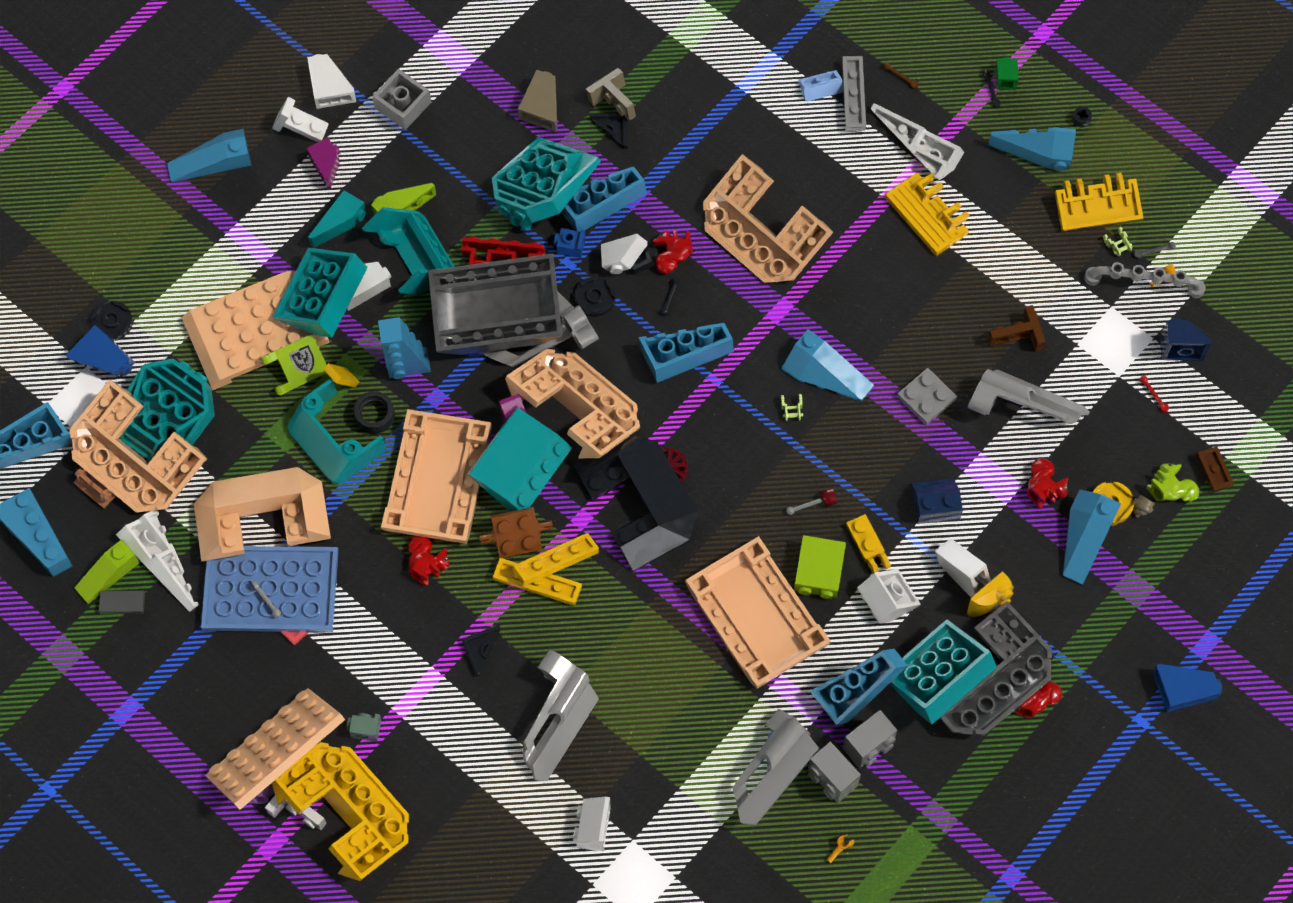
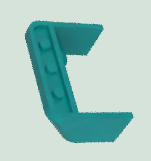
M382 207L362 227L363 231L378 233L379 239L384 245L397 248L412 274L399 289V292L402 294L422 295L430 291L428 270L455 267L429 222L418 211Z
M330 378L304 397L288 423V430L292 438L329 482L340 485L386 452V447L381 435L364 448L356 440H347L339 446L315 418L322 411L323 404L338 394L335 382Z

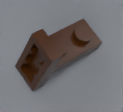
M1034 306L1025 307L1022 315L1025 323L1022 321L1016 322L1012 326L1005 328L999 326L990 331L988 337L990 347L1030 338L1035 352L1042 351L1046 340Z

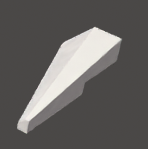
M875 103L871 107V110L934 174L936 179L941 180L955 169L964 154L961 147L926 131L924 127Z
M157 510L150 511L138 520L125 525L116 535L126 543L140 561L190 612L199 604L194 602L190 593L192 588L184 580V570L173 544H169L165 536L166 528L160 525L157 518L159 512Z

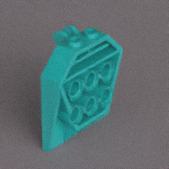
M537 137L492 177L494 198L499 206L498 208L503 214L511 215L510 222L512 225L529 230L532 223L560 214L601 160L599 157Z
M174 359L144 364L127 389L128 392L133 394L132 397L144 407L119 439L149 461L152 460L168 440L167 436L171 430H175L177 434L193 445L215 416L212 388L207 383L208 378L200 372H196L193 369L190 370L192 367L183 360L180 363ZM158 386L157 392L151 394L152 388ZM170 398H174V402L167 406V401ZM190 409V414L187 417H183V413ZM159 418L158 423L155 426H151L152 421Z

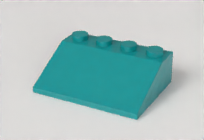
M308 248L272 318L318 336L333 337L368 267L355 253Z
M516 407L468 475L508 511L529 508L572 447L554 431Z
M946 619L902 658L908 666L889 684L920 716L930 724H933L993 672L997 666L988 649Z

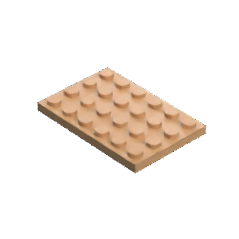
M307 688L298 693L290 704L283 706L276 716L265 721L256 733L249 735L237 749L231 750L223 761L212 766L205 776L240 810L345 719L337 710Z

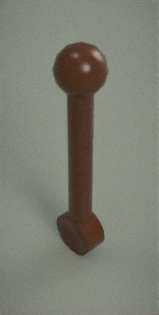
M888 62L883 64L885 70H890L908 82L912 89L918 88V81L910 80L891 67Z

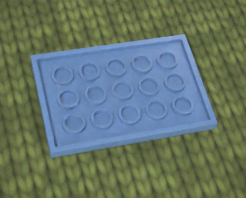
M244 546L245 554L207 561L201 622L202 631L333 632L338 547ZM253 581L258 583L275 608L281 611L279 617L273 616V611L252 585Z

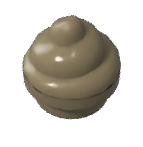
M1139 495L1133 502L1135 517L1151 513L1154 510L1152 507L1155 503Z

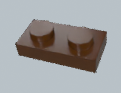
M1218 446L1196 454L1213 493L1233 487L1234 482Z

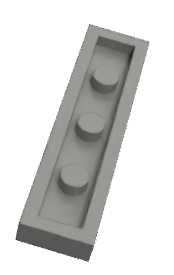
M843 56L845 131H866L863 56Z

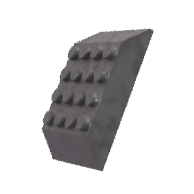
M553 254L428 270L437 353L464 355L545 344L562 336Z

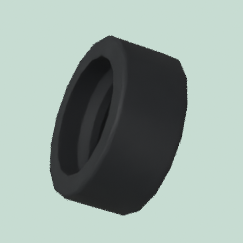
M370 391L361 395L354 405L353 413L356 423L367 433L378 434L384 432L394 421L395 411L392 401L386 394L379 391ZM373 402L383 404L387 410L384 419L376 423H369L363 419L362 409L367 404Z

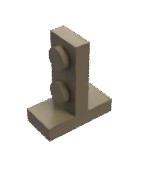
M619 68L586 88L588 100L593 106L606 99L609 104H613L621 116L624 115L629 121L636 117L633 103L619 90L625 86L623 72Z

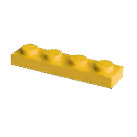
M586 533L513 565V572L523 586H526L598 554L599 547L591 536Z
M503 558L499 559L493 580L573 606L576 605L582 588L581 583L550 574L523 586L513 572V565L518 563Z

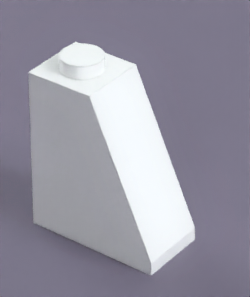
M316 54L312 57H307L317 109L356 102L354 88L328 54Z
M379 262L365 263L368 268L347 308L348 311L391 287L389 280L391 275L386 267L382 268Z
M950 538L935 551L939 565L971 598L991 581L986 564Z

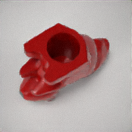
M674 230L672 236L669 231H663L653 240L654 247H666L667 250L660 253L654 261L656 269L661 273L673 272V269L677 268V263L683 262L689 255L693 254L690 231H687L683 238L678 237L676 230Z
M1045 458L1035 460L1031 465V473L1034 475L1029 480L1027 495L1041 509L1043 503L1046 502V498L1055 503V499L1058 497L1065 498L1067 496V482L1069 479L1064 478L1059 482L1053 481L1051 477L1055 472L1054 464Z
M414 536L410 540L408 551L412 555L409 558V574L413 579L427 586L429 574L439 577L440 570H447L449 568L447 549L445 548L438 555L433 556L430 554L432 542L429 538Z
M1049 681L1014 710L1013 713L1026 718H1032L1045 710L1048 704L1054 705L1056 702L1059 703L1062 698L1060 686Z

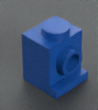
M561 228L560 234L556 233L554 238L557 254L582 258L586 241L585 230L580 232Z

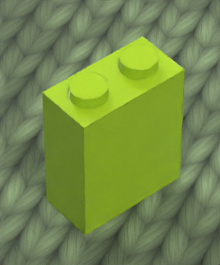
M803 535L794 591H798L801 595H820L824 599L837 598L846 542Z

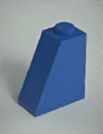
M96 325L66 354L74 362L118 377L130 373L133 365L136 363Z
M1164 664L1156 665L1152 671L1166 712L1217 700L1222 691L1221 682L1219 679H1216L1214 672Z

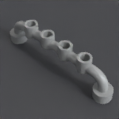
M1116 262L1112 267H1090L1084 275L1085 282L1092 286L1099 284L1102 274L1110 275L1113 279H1119L1121 276L1130 277L1136 282L1146 279L1152 280L1155 284L1171 282L1177 287L1187 284L1189 285L1188 294L1192 298L1202 297L1206 290V286L1202 281L1195 277L1187 276L1183 270H1178L1175 274H1166V271L1160 267L1150 272L1145 271L1141 265H1136L1133 269H1125L1123 264Z

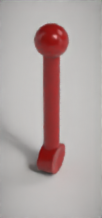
M1141 376L1140 382L1145 384L1159 403L1161 412H1168L1169 405L1162 402L1148 383V378Z

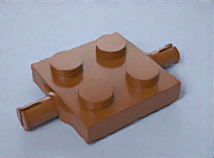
M533 507L492 515V533L480 535L481 545L494 542L498 548L499 558L542 550L540 541L541 531L553 530L552 520L539 523L535 517Z

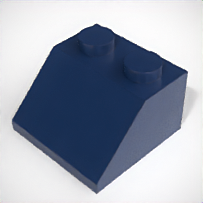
M1180 318L1167 320L1160 336L1161 360L1203 361L1211 346V339L1189 320H1182Z
M954 478L911 483L918 524L961 519L963 512L960 490Z

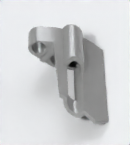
M558 292L562 328L561 337L545 344H538L519 356L506 351L507 349L479 353L514 367L571 337L574 338L581 350L599 338L581 307L578 305L574 308Z
M989 369L983 374L968 405V408L983 415H989L997 397H1001L1050 415L1068 424L1076 423L1081 415H1089L1088 409L1083 405L1003 371H992Z
M552 650L547 652L538 668L544 673V677L551 680L555 685L523 742L524 762L532 770L533 779L539 781H547L599 700L589 684L590 679L582 669L576 667ZM556 714L535 747L534 739L549 715Z
M778 709L764 725L765 728L768 727L773 733L732 787L741 824L756 826L809 762L810 758L819 750V747L810 737L811 734L800 722L781 709ZM766 759L769 763V772L748 796L745 782Z

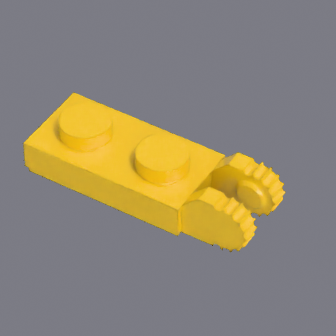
M866 514L846 522V527L872 573L879 572L878 566L873 559L875 557H879L885 569L890 568V561L884 553L885 550Z

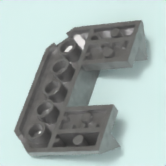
M1008 601L974 628L977 635L1002 662L993 672L940 717L952 733L986 735L1051 680L1052 649Z

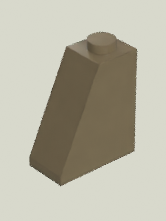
M536 70L518 108L520 120L554 132L557 131L556 79L550 72Z

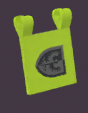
M313 334L261 357L263 364H269L278 359L288 381L275 387L277 395H283L326 374L324 368L327 364Z

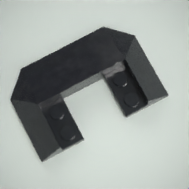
M630 435L602 457L584 458L573 464L593 501L631 481L649 514L612 534L633 572L690 541L698 510L657 441Z

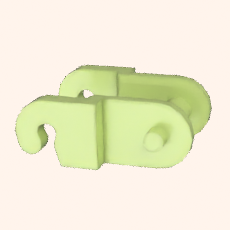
M1122 227L1118 228V233L1122 239L1117 242L1107 239V234L1103 236L1108 248H1112L1114 254L1118 257L1121 256V252L1132 250V244L1127 240V233L1125 231L1122 232ZM1123 242L1125 246L1118 248L1117 245Z
M802 394L798 395L799 403L797 406H787L784 402V395H781V408L785 410L783 417H785L786 421H788V418L795 417L801 420V416H803V413L800 412L803 406ZM787 409H797L798 413H788Z

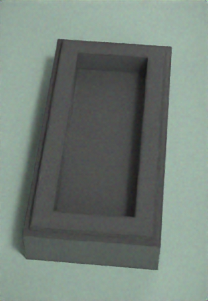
M100 591L99 613L144 614L145 592Z

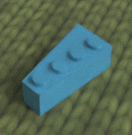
M634 166L609 174L607 178L598 180V178L591 180L589 184L579 188L561 213L575 231L587 230L646 195L645 180Z
M400 317L378 320L381 345L389 378L402 379L408 375L431 372L428 349L422 347V342L415 339V334L409 332V328Z
M725 323L697 327V330L686 331V329L678 330V333L668 335L661 333L657 334L656 337L650 338L646 336L639 337L640 351L657 383L734 352L733 338Z
M49 402L0 430V469L72 445V438H70L69 432Z
M30 488L0 503V522L53 577L72 567L69 558Z
M895 649L883 650L859 663V665L848 669L841 675L828 680L821 686L810 690V692L836 725L848 723L908 665Z

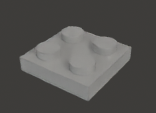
M929 368L924 370L897 394V397L925 425H928L957 399V396Z

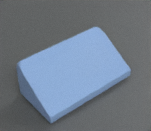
M836 70L798 80L803 97L807 102L843 92L842 78Z

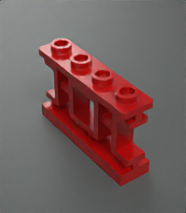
M474 236L462 238L461 253L462 256H470L469 265L492 262L493 259H517V255L531 257L546 254L544 245L537 242L520 243L516 240L508 242L495 238L486 240ZM477 252H487L486 260H476Z

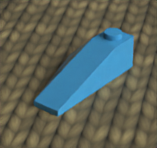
M1053 127L1048 128L1047 132H1037L1036 129H1029V132L1019 133L1016 130L991 132L989 146L1048 169L1064 171L1069 170L1071 165L1076 129Z
M244 129L223 133L167 163L171 183L251 166Z
M809 329L795 344L782 366L784 372L799 382H807L823 390L826 388L837 392L839 395L860 402L863 401L874 387V384L844 357Z
M1079 490L1070 508L1063 568L1064 577L1083 585L1121 503L1102 494Z

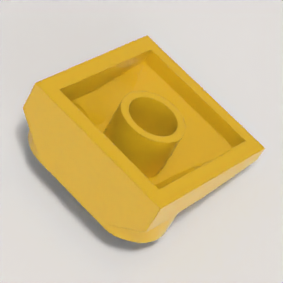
M1003 571L970 599L967 610L969 617L988 614L995 609L997 610L1006 601L1011 602L1009 598L1013 595L1014 587L1009 577Z

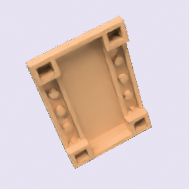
M296 271L283 272L191 309L181 317L212 390L232 383V378L267 365L262 363V356L312 334L272 318ZM313 334L318 347L330 343L328 337Z
M407 409L403 427V438L381 529L467 544L480 485L468 473L489 445L491 422Z
M759 536L685 581L691 595L750 683L756 689L831 643L819 624H816L770 557L771 553Z

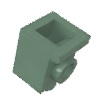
M360 713L358 716L352 715V718L349 717L347 731H349L351 738L378 742L382 721L380 714H375L374 718L364 713Z

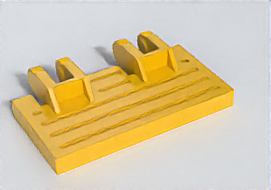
M915 173L886 193L885 199L935 256H938L968 235L969 230L964 224L958 229L956 227L965 222L970 215L964 212L952 220L950 217L962 207L959 202L948 207L938 195L930 200L931 197L942 190L943 184L939 182L926 191L924 188L932 183L936 177L931 173L922 178L918 173Z
M1116 173L1115 179L1118 190L1113 191L1110 175H1104V183L1087 186V195H1085L1082 179H1076L1077 197L1072 195L1070 181H1064V189L1055 191L1061 231L1142 220L1143 213L1137 180H1127V189H1125L1122 173Z

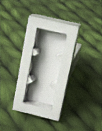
M288 97L278 112L272 129L280 132L284 126L316 142L322 141L329 123L293 107L295 100Z
M276 795L265 807L267 812L274 818L284 807L296 816L298 814L287 801L278 806ZM310 807L300 813L304 817L303 822L312 829L316 826L322 830L327 824L324 817Z

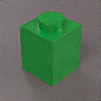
M1010 57L997 58L995 66L996 90H1016L1018 83L1017 59Z

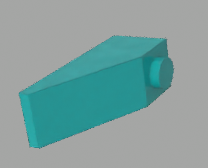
M343 191L308 236L310 246L315 248L355 227L366 215L364 202Z

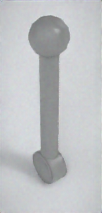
M253 581L252 585L273 611V616L279 617L281 611L275 608L258 583Z

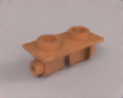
M78 469L75 476L77 478L73 483L105 509L116 495L86 470Z

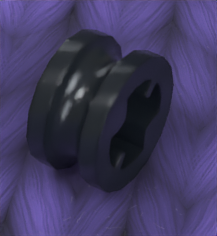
M1079 107L1074 111L1072 121L1077 127H1086L1090 123L1092 113L1086 107ZM1080 115L1085 116L1084 120L1079 119Z

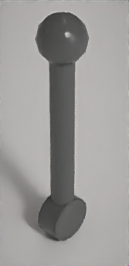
M1169 242L1168 245L1143 252L1137 250L1134 253V257L1141 259L1143 255L1166 249L1173 250L1176 248L1175 242Z

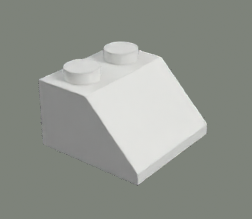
M899 569L876 572L857 587L862 599L868 604L874 618L880 624L891 622L921 605Z
M610 797L583 799V805H578L576 819H580L579 828L575 827L573 841H577V848L604 852L611 809Z

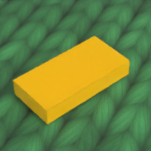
M328 363L324 368V371L336 384L356 387L360 383L346 367Z

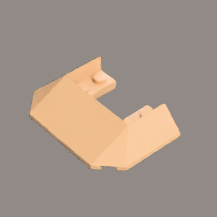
M742 154L703 201L705 231L764 283L794 280L832 235L833 231L804 206H801L776 236L749 212L774 180L764 173L763 169Z
M545 349L505 378L511 396L519 393L522 401L526 399L535 408L553 396L580 419L567 432L568 436L583 447L578 458H600L636 432L640 427L639 420H637V404L576 353L566 352V354L555 353V350Z
M109 379L70 428V438H72L73 446L72 460L135 512L168 509L207 458L197 447L192 446L179 434L173 432L152 460L147 462L119 439L144 406L132 397L133 394Z
M298 467L214 481L194 503L201 561L245 554L240 517L282 509L288 546L331 539L322 481Z

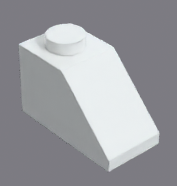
M638 234L601 244L602 267L611 274H620L622 271L631 269L646 248L647 241Z

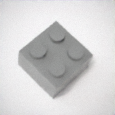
M400 69L372 96L375 109L404 130L431 103L430 91Z
M879 710L845 737L842 749L859 769L864 765L869 767L877 760L876 756L879 753L883 752L885 754L893 748L897 729Z
M831 741L810 758L808 775L814 783L817 784L819 782L824 788L823 792L830 800L834 799L839 803L858 786L861 774Z

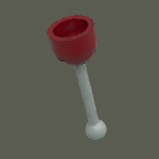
M832 487L822 492L821 498L794 508L788 507L786 513L793 515L795 511L821 502L827 506L838 504L835 492Z

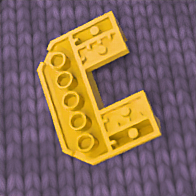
M320 742L272 782L278 806L287 801L300 814L324 797L352 829L329 847L332 854L343 865L338 872L340 875L361 881L408 844V812L350 747L341 746L338 748L329 746L328 743Z

